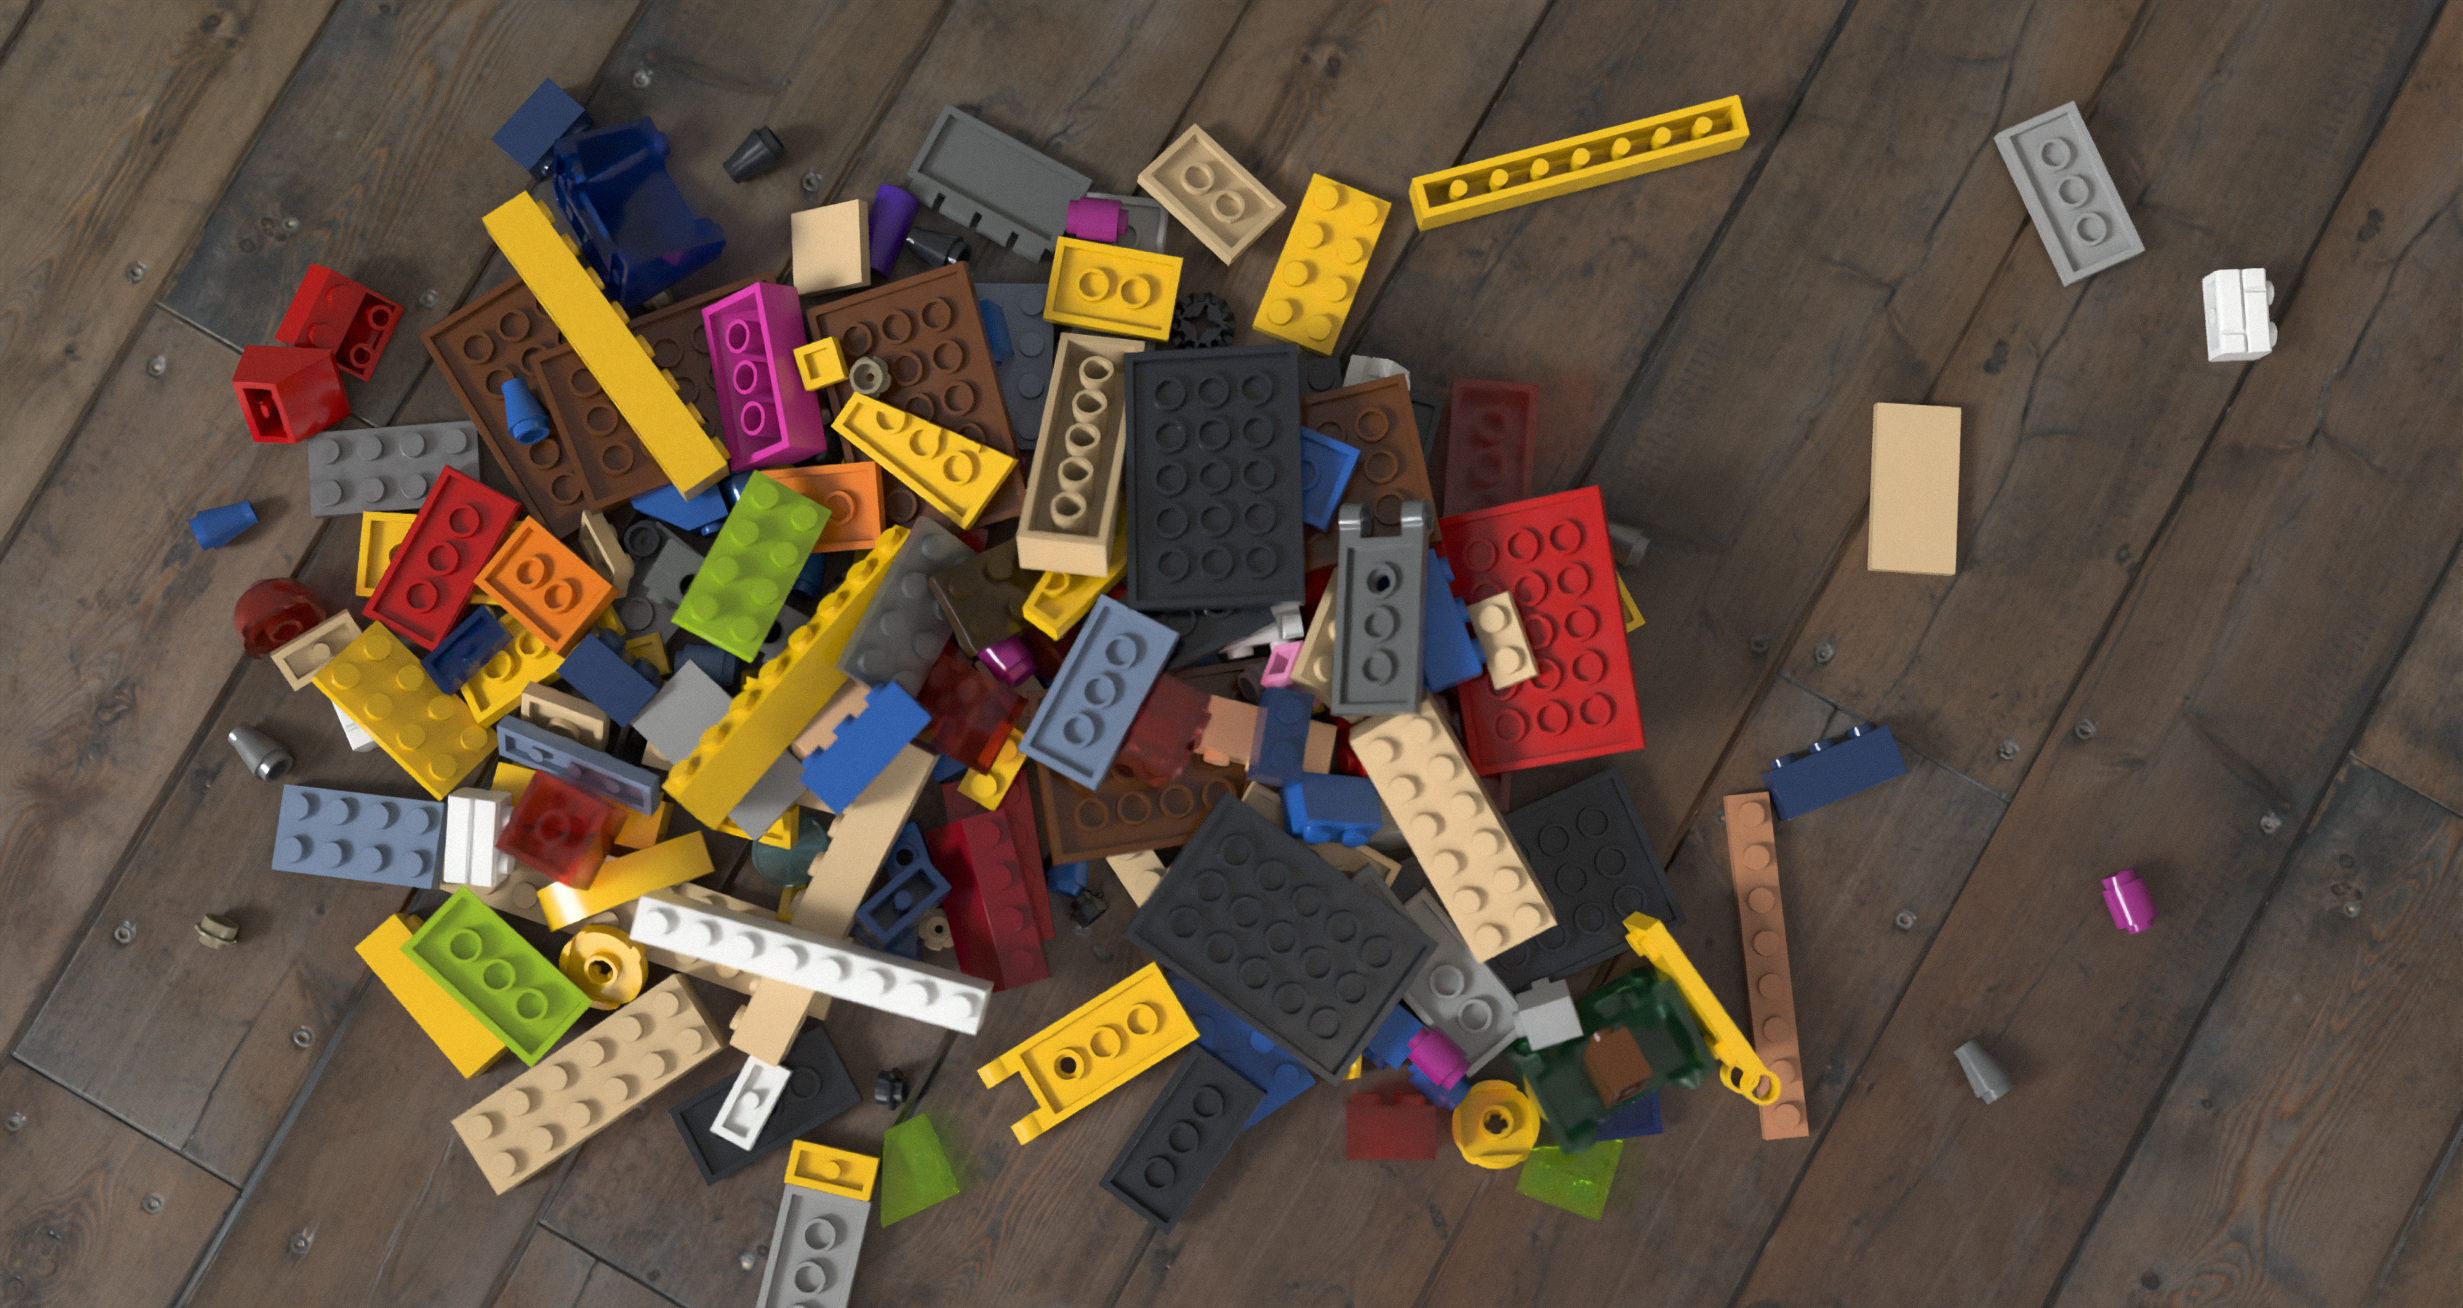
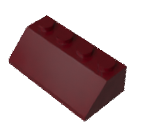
M1002 808L965 818L924 832L933 866L952 886L950 895L943 902L961 973L994 982L991 994L1053 977L1008 809Z

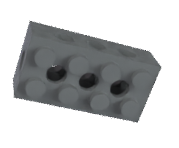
M669 538L642 583L651 588L646 596L668 609L672 607L674 602L680 605L684 599L680 592L682 580L687 576L697 575L705 558ZM783 604L775 619L780 625L781 634L773 643H762L759 650L765 653L761 661L766 664L771 659L777 658L788 645V640L792 633L799 627L806 625L811 619Z

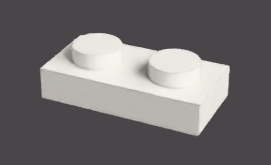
M750 1055L710 1131L748 1151L751 1150L793 1071L781 1064L774 1068Z

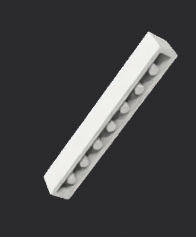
M656 888L640 896L630 939L974 1035L983 1025L994 984L991 981Z

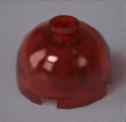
M286 577L256 581L236 602L233 612V624L239 642L246 654L262 660L260 654H268L317 626L321 620L322 622L327 620L325 609L313 591L303 583Z

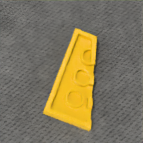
M856 391L831 426L964 530L971 529L1019 461V459Z
M1125 488L1107 577L1046 571L1023 606L1024 617L1055 640H1058L1097 603L1101 594L1105 595L1127 574V505Z

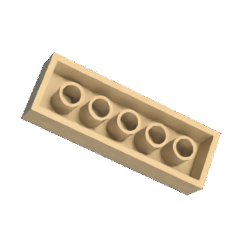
M1061 332L1017 533L1020 568L1107 577L1126 481L1124 353L1146 352L1145 341Z
M1428 687L1422 689L1421 715L1371 716L1350 728V744L1479 964L1557 924L1554 906Z
M685 973L673 974L451 1122L497 1195H501L513 1190L730 1044Z

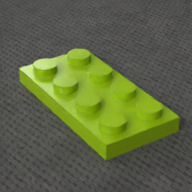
M755 469L671 622L752 663L833 511Z
M464 884L399 949L531 1068L594 1002Z

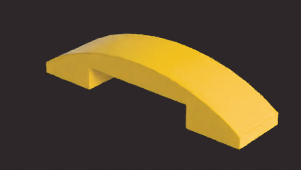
M699 830L633 852L568 877L537 891V895L550 932H555L592 918L593 915L636 900L641 895L655 888L662 890L670 886H677L715 872V868L702 831Z

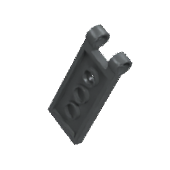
M1429 499L1404 501L1401 510L1402 536L1368 538L1372 530V513L1369 505L1365 502L1346 503L1340 508V541L1331 714L1421 715L1429 535L1434 528V510ZM1383 576H1388L1390 578L1389 588L1385 591H1379L1377 589L1378 580Z

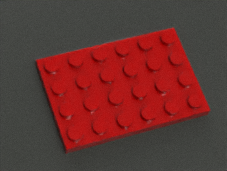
M1596 485L1438 518L1443 543L1434 544L1437 559L1443 556L1447 558L1455 579L1447 583L1453 599L1462 596L1467 608L1504 592H1511L1541 674L1507 688L1496 690L1485 662L1480 664L1483 675L1458 684L1470 762L1478 776L1647 748L1602 487ZM1472 621L1464 623L1469 639L1476 638L1477 635Z

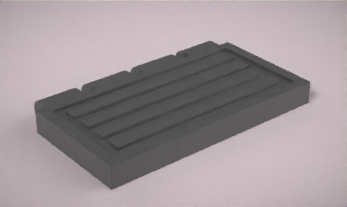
M948 103L944 106L906 174L907 178L912 181L907 193L916 197L920 203L933 209L940 197L945 198L939 213L967 228H970L976 217L979 216L981 220L976 228L977 233L1005 248L1013 236L1018 237L1012 251L1037 265L1042 262L1046 253L1054 256L1058 236H1066L1070 199L1080 200L1081 196L1086 197V193L1090 192L1094 185L1092 179Z

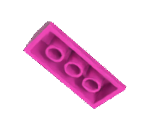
M759 281L702 309L727 451L731 456L729 458L731 472L738 473L798 463L826 451L827 446L816 391H805L793 352L794 349L807 345L797 287Z

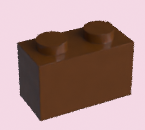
M1609 1026L1589 1038L1591 1043L1586 1047L1581 1064L1607 1109L1646 1088L1653 1071L1627 1026L1617 1031L1612 1026Z

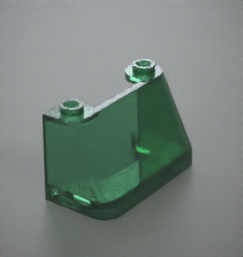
M1651 966L1633 969L1574 1002L1583 1035L1532 1051L1527 1036L1518 1037L1502 1050L1559 1149L1566 1156L1571 1153L1580 1154L1589 1150L1595 1144L1594 1138L1599 1133L1596 1125L1668 1083L1676 1087L1683 1086L1686 1090L1694 1089L1706 1082L1708 1079L1707 1075L1718 1069L1672 978ZM1609 1026H1612L1615 1031L1627 1026L1652 1069L1653 1074L1644 1090L1607 1109L1581 1062L1586 1047L1591 1043L1589 1038Z

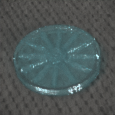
M799 812L798 843L791 850L753 841L752 861L754 867L767 882L775 886L791 888L803 885L813 879V876L808 874L809 868L819 851L827 852L829 848L828 838L823 827L813 817Z

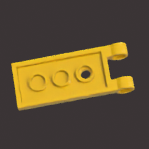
M1637 911L1624 919L1622 922L1630 932L1625 938L1640 957L1646 955L1704 1034V1037L1700 1039L1703 1047L1713 1059L1718 1060L1720 1058L1723 1061L1720 1069V1078L1723 1084L1729 1089L1743 1094L1747 1099L1758 1105H1769L1776 1101L1781 1092V1082L1778 1076L1766 1069L1660 920ZM1735 1066L1743 1071L1740 1085L1734 1086L1731 1081V1072ZM1760 1075H1767L1770 1081L1768 1091L1763 1096L1754 1097L1752 1091L1757 1087Z
M1155 960L983 1066L977 1072L987 1089H990L1017 1071L1024 1078L1041 1108L1010 1126L1020 1144L1023 1145L1198 1038L1201 1032L1159 963ZM1071 1057L1075 1060L1077 1067L1073 1073H1066L1062 1070L1061 1061L1063 1058Z

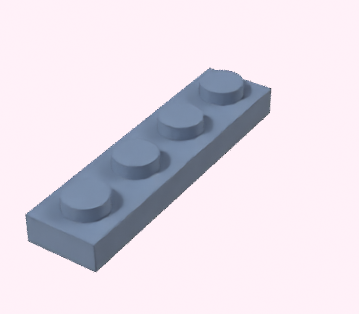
M508 714L497 724L499 755L648 816H652L660 806V777L649 770L635 767L613 758L608 753L596 751L576 743L571 738L559 736L539 728L529 721H522Z

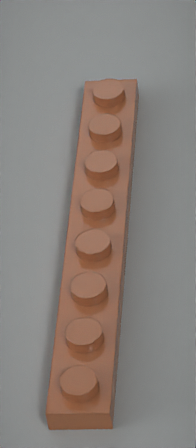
M1769 792L1723 796L1752 1049L1766 1069L1775 1073L1781 1082V1092L1777 1100L1769 1105H1759L1762 1138L1773 1140L1809 1136ZM1765 1074L1760 1075L1757 1085L1758 1097L1763 1096L1770 1086L1769 1078Z

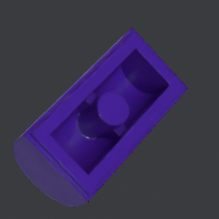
M886 184L880 185L869 211L868 231L870 273L889 280L920 202L913 195Z

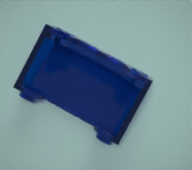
M650 116L558 138L554 141L552 191L556 205L591 267L604 283L605 291L612 302L616 300L623 310L643 304L718 259L722 254V249L726 246V238L721 225L714 223L709 217L696 220L665 170L666 156L670 155L669 141L663 131H658Z

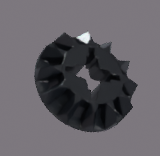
M1210 291L1206 293L1192 292L1187 297L1177 301L1170 336L1179 350L1228 347L1235 334V316L1225 299H1221ZM1204 309H1207L1208 322L1214 324L1215 327L1213 329L1207 328L1204 331V335H1201L1200 341H1198L1196 326L1190 324L1189 321L1192 319L1198 320L1200 315L1203 314Z

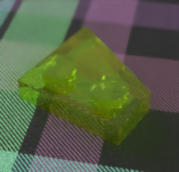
M926 1112L884 1131L880 1224L882 1228L956 1195L961 1191Z
M1617 1138L1602 1142H1582L1558 1147L1532 1148L1529 1157L1524 1161L1515 1192L1598 1222L1602 1216L1625 1140Z

